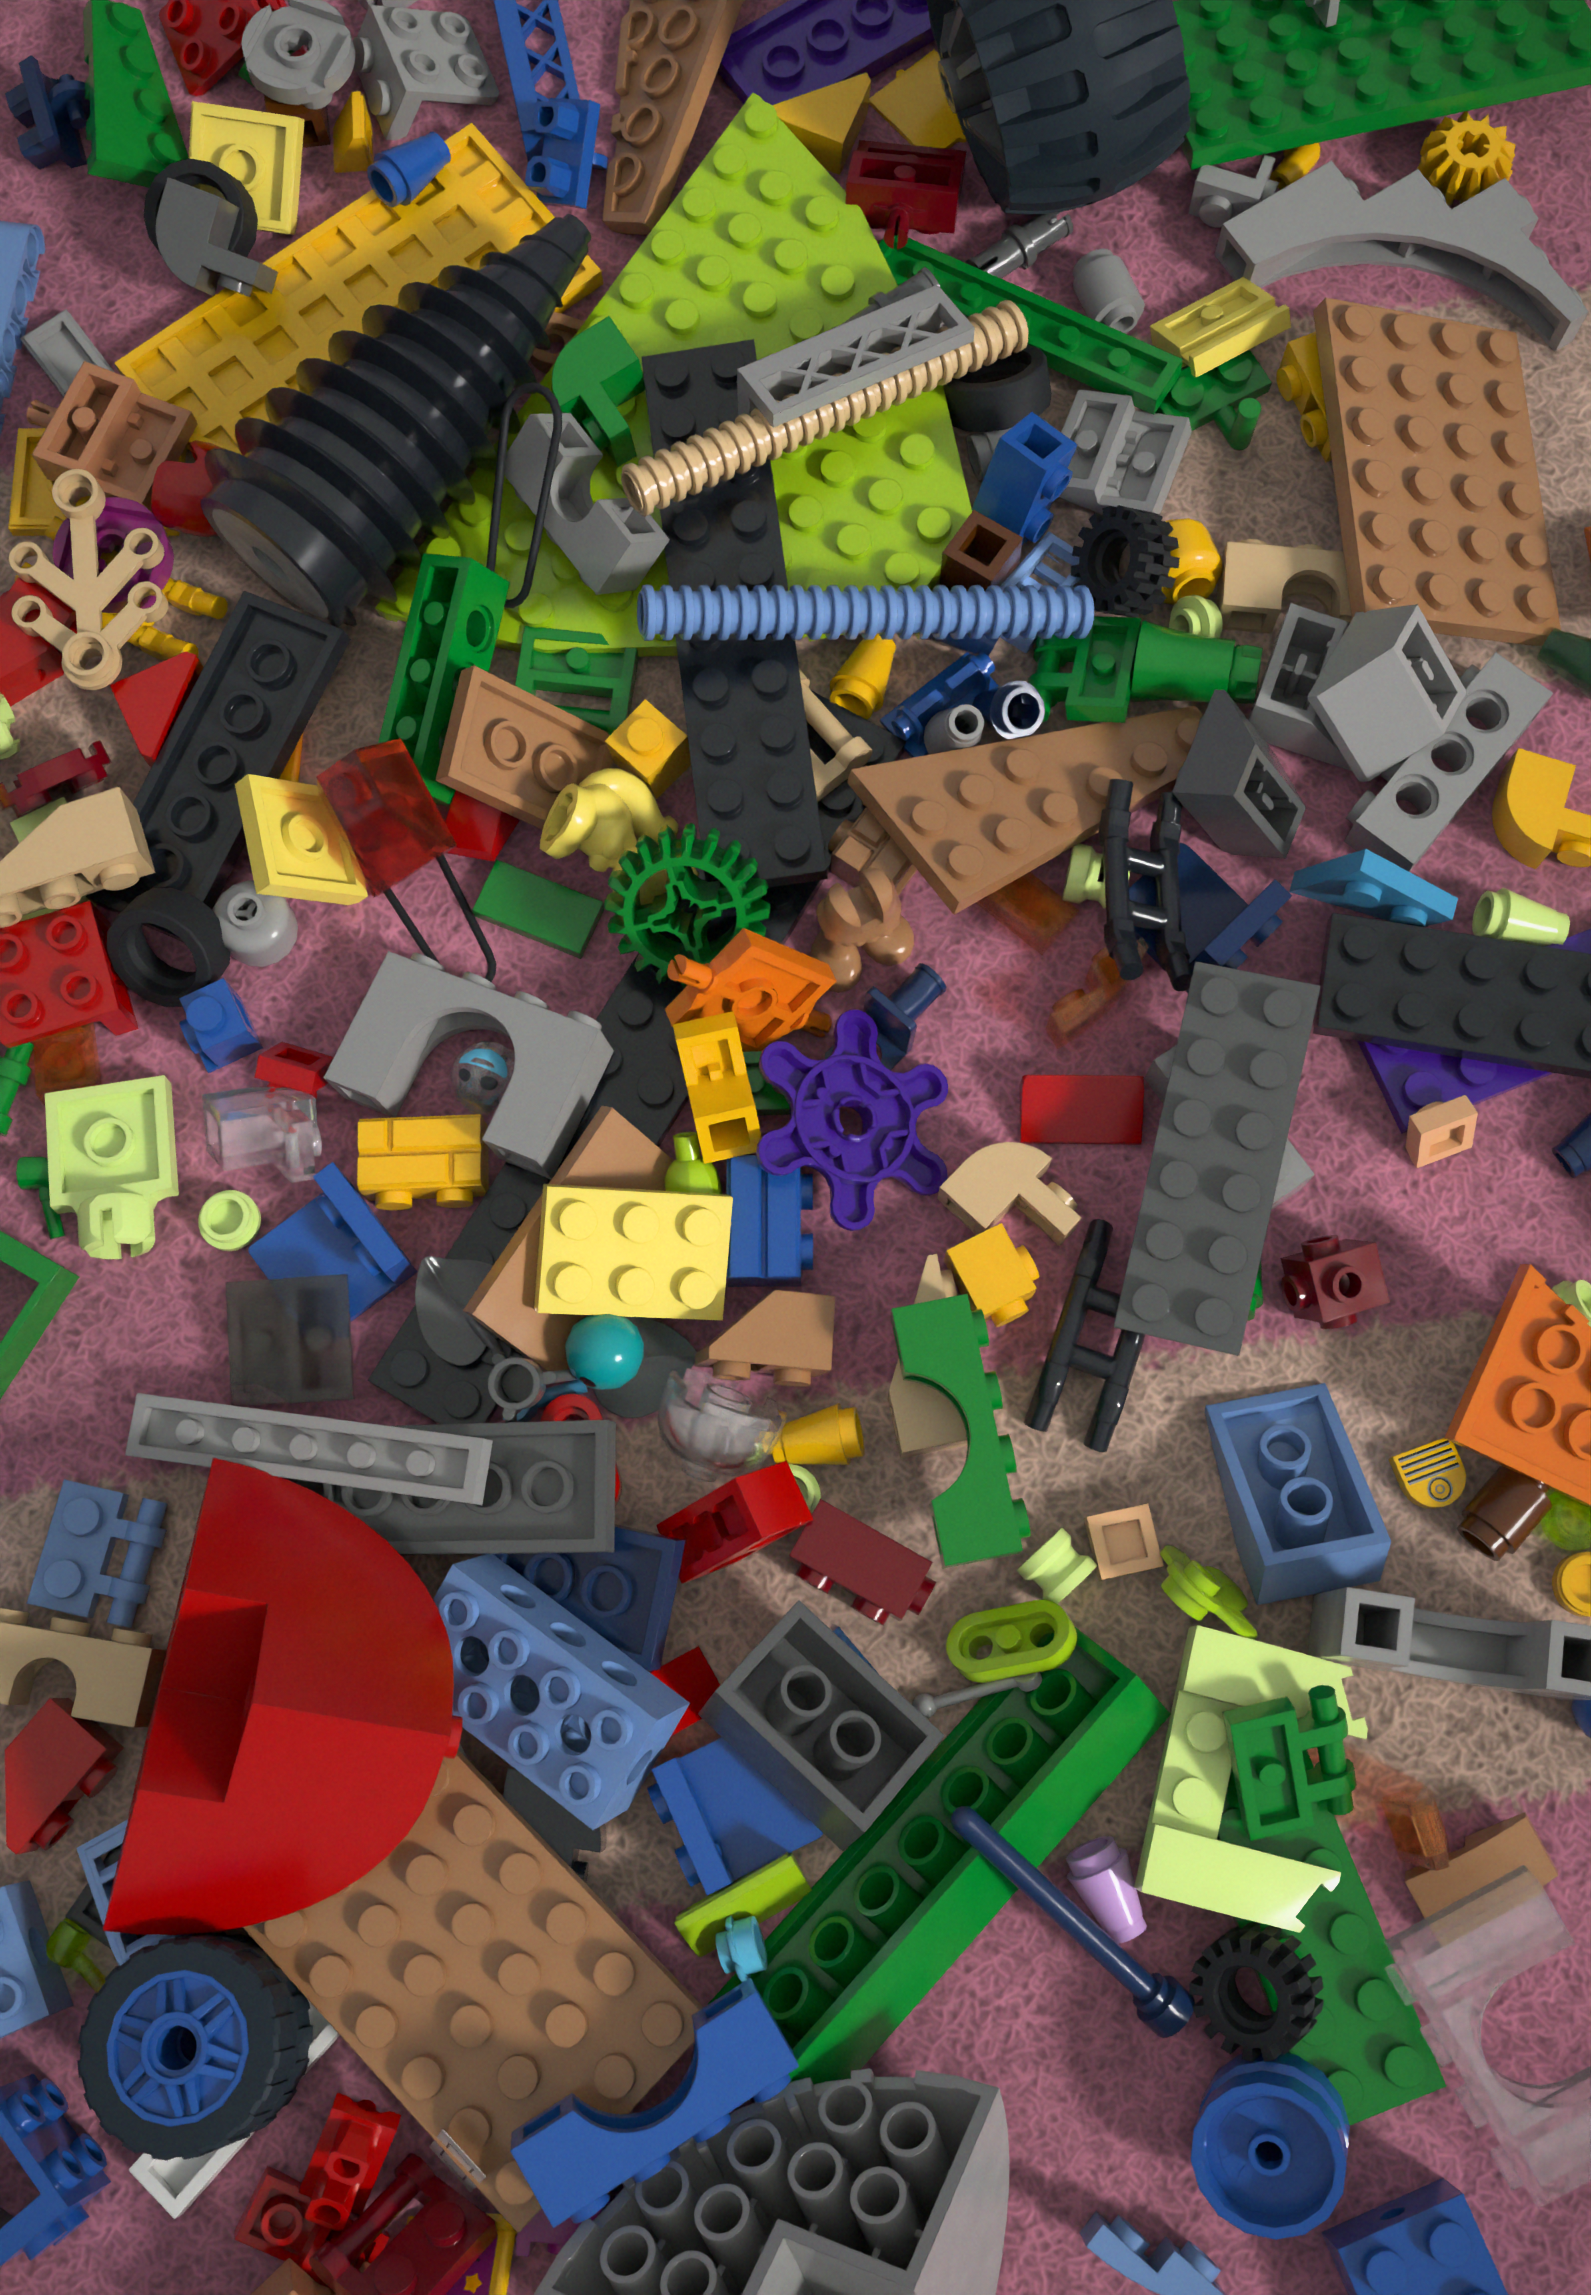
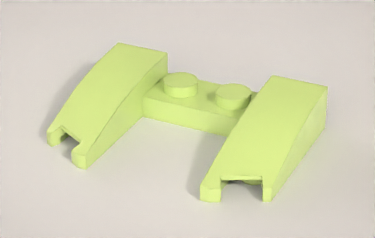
M1199 1625L1189 1627L1134 1886L1135 1889L1142 1893L1299 1933L1302 1931L1305 1925L1295 1916L1319 1885L1332 1892L1339 1883L1341 1872L1217 1840L1232 1768L1223 1711L1288 1697L1295 1708L1296 1717H1305L1306 1713L1311 1709L1308 1695L1309 1690L1318 1685H1329L1335 1689L1337 1706L1345 1711L1348 1736L1367 1739L1368 1728L1365 1717L1352 1719L1341 1679L1353 1676L1351 1667Z

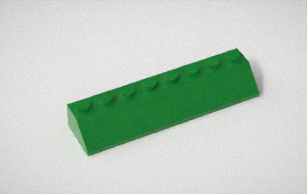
M1076 1628L1077 1642L1070 1658L1057 1668L1040 1672L1042 1682L1035 1690L1026 1692L1019 1689V1687L983 1696L910 1777L866 1832L841 1854L811 1888L812 1891L798 1902L764 1940L768 1968L767 1970L751 1974V1979L799 2064L798 2068L789 2073L790 2082L810 2077L813 2085L827 2081L851 2079V2071L860 2070L1018 1890L1009 1879L953 1828L951 1816L955 1809L960 1806L971 1807L1037 1868L1171 1715L1133 1671ZM1054 1633L1043 1635L1039 1639L1037 1647L1048 1645L1053 1640ZM736 1973L713 1997L708 2005L743 1983Z

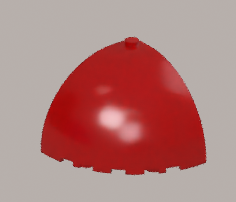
M217 1458L212 1459L190 1556L186 1565L155 1703L151 1713L103 1931L139 1935L208 1933L254 1925L310 1907L340 1892L366 1875L397 1847L424 1810L443 1758L454 1759L457 1754L463 1718L452 1715L454 1691L453 1657L448 1633L434 1600L409 1563L387 1540L364 1521L340 1505L306 1487L282 1477L272 1476L265 1471L247 1465Z

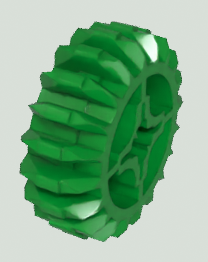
M692 822L685 825L681 839L676 838L674 831L668 825L660 828L658 844L649 836L642 835L636 843L638 853L625 850L618 861L622 870L612 871L609 877L608 885L615 891L607 894L604 901L605 910L615 913L607 925L609 933L625 934L618 945L620 955L629 954L634 951L639 953L634 965L637 972L646 969L650 964L658 967L656 979L659 984L665 982L668 978V965L671 959L676 962L674 956L678 954L684 955L686 958L698 963L706 964L710 963L743 928L765 937L766 927L760 921L769 918L770 904L760 898L767 893V881L761 878H751L758 867V862L755 858L736 861L741 850V844L738 840L730 842L725 849L717 846L720 836L717 828L710 829L706 840L696 839L697 830ZM691 867L704 870L715 876L719 881L707 882L694 874ZM666 869L668 878L665 887L667 892L654 896L652 903L641 905V885L656 872ZM680 894L682 899L691 900L690 906L694 903L698 905L695 918L693 913L684 912L685 906L681 910L676 906ZM735 907L737 919L732 927L719 938L709 942L707 938L708 921L721 917L724 909ZM667 931L673 933L681 939L682 943L672 941L659 932ZM679 982L683 989L687 987V984Z

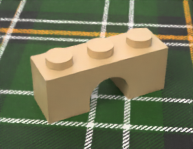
M1246 539L1240 542L1227 541L1222 555L1223 570L1217 583L1216 605L1222 615V629L1271 634L1281 612L1282 600L1293 595H1306L1318 600L1325 607L1329 616L1345 620L1350 624L1352 616L1344 552L1325 550L1323 547L1314 544L1286 547L1268 545L1266 542L1257 539Z
M0 1607V1704L28 1705L37 1674L47 1664L59 1660L72 1671L76 1682V1695L71 1717L133 1728L149 1726L166 1654V1649L150 1647L153 1634L114 1628L112 1638L109 1640L88 1636L91 1623L52 1617L50 1628H41L27 1625L29 1612Z

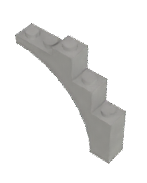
M1331 160L1223 223L1214 254L1234 281L1245 277L1260 288L1284 277L1323 267L1359 264L1412 268L1452 279L1492 298L1521 318L1555 352L1574 340L1589 312L1583 305L1578 292L1568 286L1549 264L1544 251L1530 241V235L1539 218L1533 212L1529 201L1524 196L1518 194L1506 178L1453 209L1447 205L1442 192L1437 187L1432 186L1419 169L1370 198L1363 200L1353 180L1345 177Z

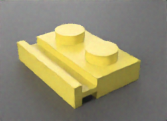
M1241 277L1150 325L1152 345L1182 358V367L1190 366L1191 375L1197 378L1291 328L1290 312L1288 306L1284 304L1277 307L1273 296L1245 277Z

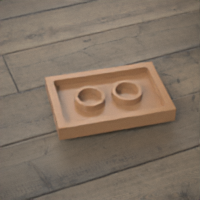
M473 665L462 670L460 673L435 781L543 830L552 805L567 785L573 783L579 785L591 773L611 768L613 758L605 743L610 734Z

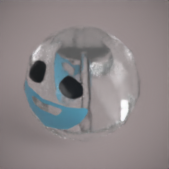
M480 1041L465 1046L453 1059L448 1077L450 1090L458 1104L472 1114H481L488 1117L494 1116L512 1078L515 1053L497 1042Z

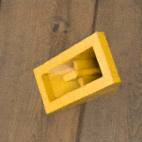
M866 72L772 106L776 109L777 116L827 171L840 175L868 114L871 80Z

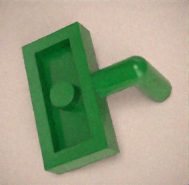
M1249 349L1197 378L1191 375L1190 366L1181 370L1180 376L1156 413L1189 417L1192 431L1214 421L1229 445L1234 450L1241 451L1250 445L1261 412V404L1256 398L1269 392L1272 381Z

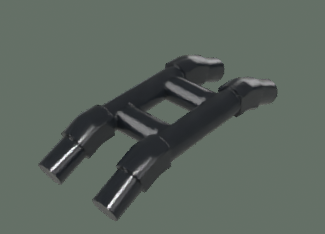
M1110 779L1105 809H1102L1099 825L1100 846L1103 847L1106 903L1104 941L1109 956L1115 960L1121 978L1124 980H1134L1140 977L1144 971L1137 950L1139 946L1134 935V926L1158 931V935L1155 936L1156 954L1162 969L1167 972L1174 990H1189L1193 970L1189 962L1190 955L1186 947L1185 933L1182 932L1177 855L1180 854L1179 841L1182 829L1180 818L1183 805L1172 792H1161L1156 822L1152 824L1150 852L1128 847L1131 819L1129 808L1134 783L1122 779ZM1128 871L1155 878L1156 906L1129 899Z
M1094 1219L1089 1223L1068 1293L1024 1424L1038 1431H1048L1069 1367L1105 1379L1083 1444L1092 1450L1107 1452L1123 1410L1146 1335L1121 1329L1113 1356L1077 1344L1088 1309L1116 1318L1121 1296L1096 1286L1113 1232L1112 1225L1102 1219Z

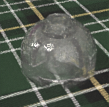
M689 1368L686 1369L682 1380L677 1370L673 1369L669 1373L662 1392L658 1410V1426L660 1437L672 1455L683 1461L681 1470L685 1474L704 1482H716L718 1475L738 1476L756 1469L769 1458L780 1438L787 1419L786 1410L778 1402L767 1396L764 1407L752 1403V1400L743 1393L734 1390L742 1386V1384L730 1380L716 1379L712 1377L713 1373Z

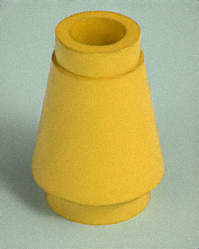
M876 634L872 640H864L863 638L831 679L829 685L831 690L830 702L838 704L864 719H869L873 712L880 710L884 703L893 655L896 650L894 641L892 639L882 640L879 634Z
M837 1403L784 1423L782 1426L770 1428V1445L776 1464L787 1461L788 1464L850 1465L851 1458L862 1457L865 1454L862 1425L856 1407L842 1409L841 1405Z

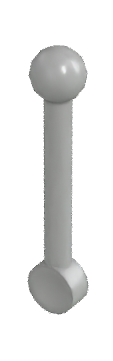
M1040 1672L980 1683L934 1697L928 1693H921L914 1698L912 1705L928 1719L935 1714L937 1709L1019 1687V1689L1026 1692L1035 1690L1040 1686L1042 1676Z

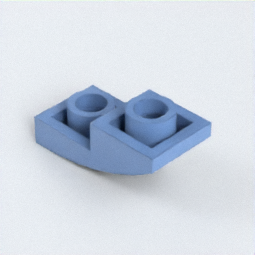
M1095 2211L1079 2232L1085 2246L1128 2279L1160 2295H1226L1215 2281L1221 2269L1189 2240L1180 2250L1165 2236L1148 2258L1144 2253L1151 2244L1135 2227L1119 2214L1110 2224L1097 2211Z

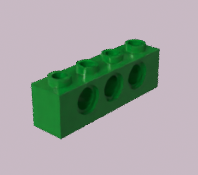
M423 553L369 779L370 783L406 799L449 807L456 790L435 780L460 673L462 670L473 665L489 672L510 585L509 581L470 557Z

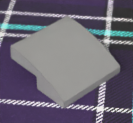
M1078 389L1061 431L1062 434L1078 444L1068 466L1073 475L1059 498L1102 514V508L1120 505L1160 515L1192 433L1189 417L1159 413L1153 415L1148 412L1135 411L1132 396Z

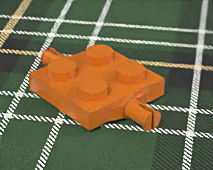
M743 928L710 963L701 964L678 954L674 956L676 962L671 959L668 965V977L673 981L687 984V987L665 1008L672 1027L673 1024L734 1011L743 1052L763 1051L770 1043L776 1042L793 1030L801 1029L821 1038L825 1036L824 1031L828 1033L831 1029V1016L825 1012L813 1009L816 1001L836 982L829 964Z

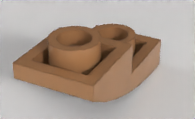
M1524 1812L1466 1836L1465 1847L1405 1871V1883L1436 1941L1522 1900L1556 1878L1558 1870L1529 1817Z

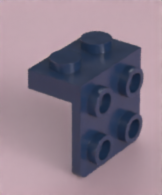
M1179 843L1180 854L1177 855L1182 932L1185 933L1186 947L1190 955L1189 962L1192 970H1194L1195 961L1237 969L1248 958L1240 948L1248 940L1258 947L1283 923L1275 913L1292 895L1275 879L1248 905L1188 845ZM1146 875L1141 876L1129 888V899L1156 906L1155 878ZM1134 926V935L1137 943L1160 965L1156 954L1155 936L1158 935V931Z

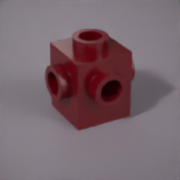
M1327 1235L1306 1240L1301 1243L1302 1252L1280 1258L1284 1272L1281 1280V1290L1287 1306L1293 1311L1294 1318L1319 1322L1321 1329H1335L1356 1323L1358 1321L1356 1313L1390 1303L1376 1242L1353 1239L1339 1241L1338 1235Z

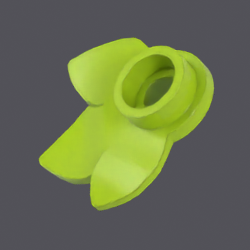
M1172 1545L1164 1546L1160 1555L1168 1565L1167 1572L1169 1576L1161 1584V1587L1167 1596L1185 1613L1198 1621H1201L1210 1611L1239 1635L1256 1640L1258 1638L1257 1631L1241 1613L1249 1603L1237 1584L1221 1570L1211 1566L1203 1567L1195 1560H1191L1178 1548Z

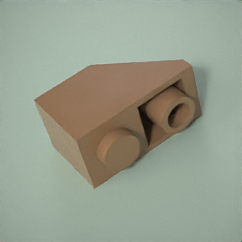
M783 1290L770 1292L760 1298L695 1354V1367L713 1368L712 1377L721 1380L746 1381L750 1380V1372L774 1374L773 1383L777 1385L793 1387L810 1386L811 1377H818L831 1371L835 1296Z

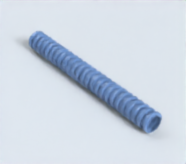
M643 585L637 600L638 629L644 641L653 640L655 634H660L663 641L672 640L674 634H679L682 641L691 640L693 634H697L700 640H709L711 634H716L718 640H727L730 634H734L737 640H746L748 634H753L755 640H764L767 634H771L774 640L784 639L785 634H789L792 640H800L804 634H807L810 640H818L822 634H825L828 640H836L840 634H843L846 640H854L858 634H861L864 640H872L876 634H879L882 640L892 639L894 634H897L900 640L910 639L912 634H915L918 640L928 639L931 633L935 639H945L948 633H950L953 639H963L966 633L970 639H980L984 633L988 639H998L1001 633L1006 639H1015L1019 633L1023 639H1032L1036 633L1041 639H1049L1053 634L1058 639H1066L1071 634L1075 639H1083L1089 634L1094 620L1093 597L1089 588L1085 585L1075 586L1073 591L1068 585L1058 586L1056 590L1051 585H1044L1038 591L1033 585L1023 586L1021 591L1016 585L1006 586L1003 591L998 585L988 586L986 591H984L981 585H973L968 591H966L963 585H955L951 591L945 585L935 586L933 591L927 585L917 586L915 591L909 585L899 586L897 591L891 585L881 586L879 591L873 585L863 586L862 591H858L855 585L845 586L844 591H840L837 585H829L825 591H822L819 585H811L807 591H803L801 585H793L789 591H785L782 585H774L771 591H767L764 585L754 586L753 591H748L745 585H737L734 591H729L727 585L717 586L716 591H711L708 585H700L697 591H692L690 585H681L679 591H673L671 585H662L660 591H654L652 585Z

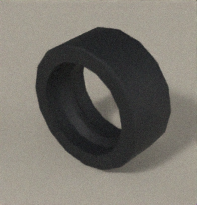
M186 159L171 163L155 176L145 195L143 217L149 239L159 253L156 238V218L167 177L190 186L197 184L213 186L223 194L228 202L239 207L228 251L244 257L249 255L256 241L258 217L253 198L241 181L211 162L196 159Z
M1027 345L1024 350L1018 353L1012 352L1007 358L997 359L991 365H982L979 370L973 373L967 372L966 375L959 379L952 378L949 383L943 385L952 426L970 432H991L1009 429L1031 412L1040 416L1050 406L1052 396L1046 355L1039 348Z
M152 888L137 896L115 918L107 931L106 951L114 971L133 992L146 1001L164 1007H183L179 998L218 981L230 964V951L223 943L219 918L210 907L195 896L174 888ZM142 923H152L167 928L181 938L192 953L196 964V972H185L176 969L158 958L146 942L142 931Z

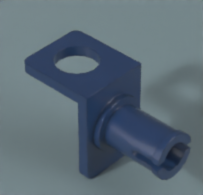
M919 963L908 978L888 998L874 986L865 994L863 1012H866L877 1026L878 1037L876 1044L881 1050V1063L889 1070H892L912 1049L917 1024L914 1021L947 989L942 978L923 963ZM833 1044L832 1047L825 1053V1057H824L825 1059H827L829 1056H831V1054H832V1052H833L834 1044Z

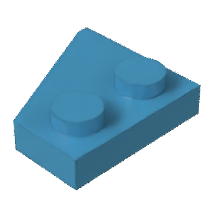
M1368 849L1295 871L1289 890L1290 893L1374 916L1389 922L1427 927L1453 920L1458 898Z

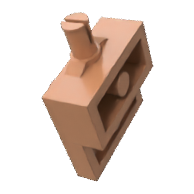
M86 361L81 365L58 408L42 403L39 400H33L30 403L33 408L28 407L27 421L30 424L46 428L32 456L48 480L55 482L62 473L68 470L82 469L95 477L105 493V498L119 497L130 499L144 505L150 511L152 510V487L157 467L165 461L179 460L197 426L191 411L141 393L134 379Z

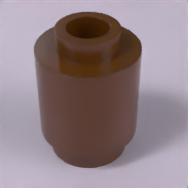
M1501 1465L1462 1510L1464 1520L1459 1524L1457 1530L1481 1554L1491 1560L1499 1561L1506 1552L1514 1554L1553 1507L1552 1503L1546 1496L1550 1488Z

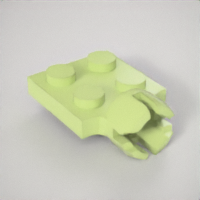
M165 1075L45 1093L50 1207L58 1214L68 1212L77 1214L79 1246L82 1250H86L90 1257L122 1259L121 1244H130L131 1257L149 1252L155 1243L154 1209L158 1201L166 1197L179 1195L171 1082Z

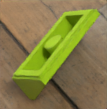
M786 1852L780 1855L778 1859L734 1880L731 1884L680 1911L676 1916L674 1924L691 1949L701 1958L717 1949L716 1933L726 1931L725 1920L727 1917L732 1916L734 1921L754 1916L758 1924L800 1901L812 1889L794 1854Z

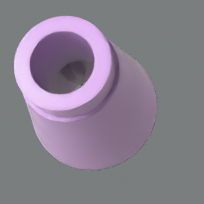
M1103 1836L1090 1840L1071 1851L1066 1857L1070 1867L1067 1879L1103 1930L1118 1944L1127 1942L1142 1934L1146 1930L1147 1925L1142 1916L1143 1912L1137 1889L1134 1888L1135 1882L1127 1850L1125 1848H1118L1112 1836Z

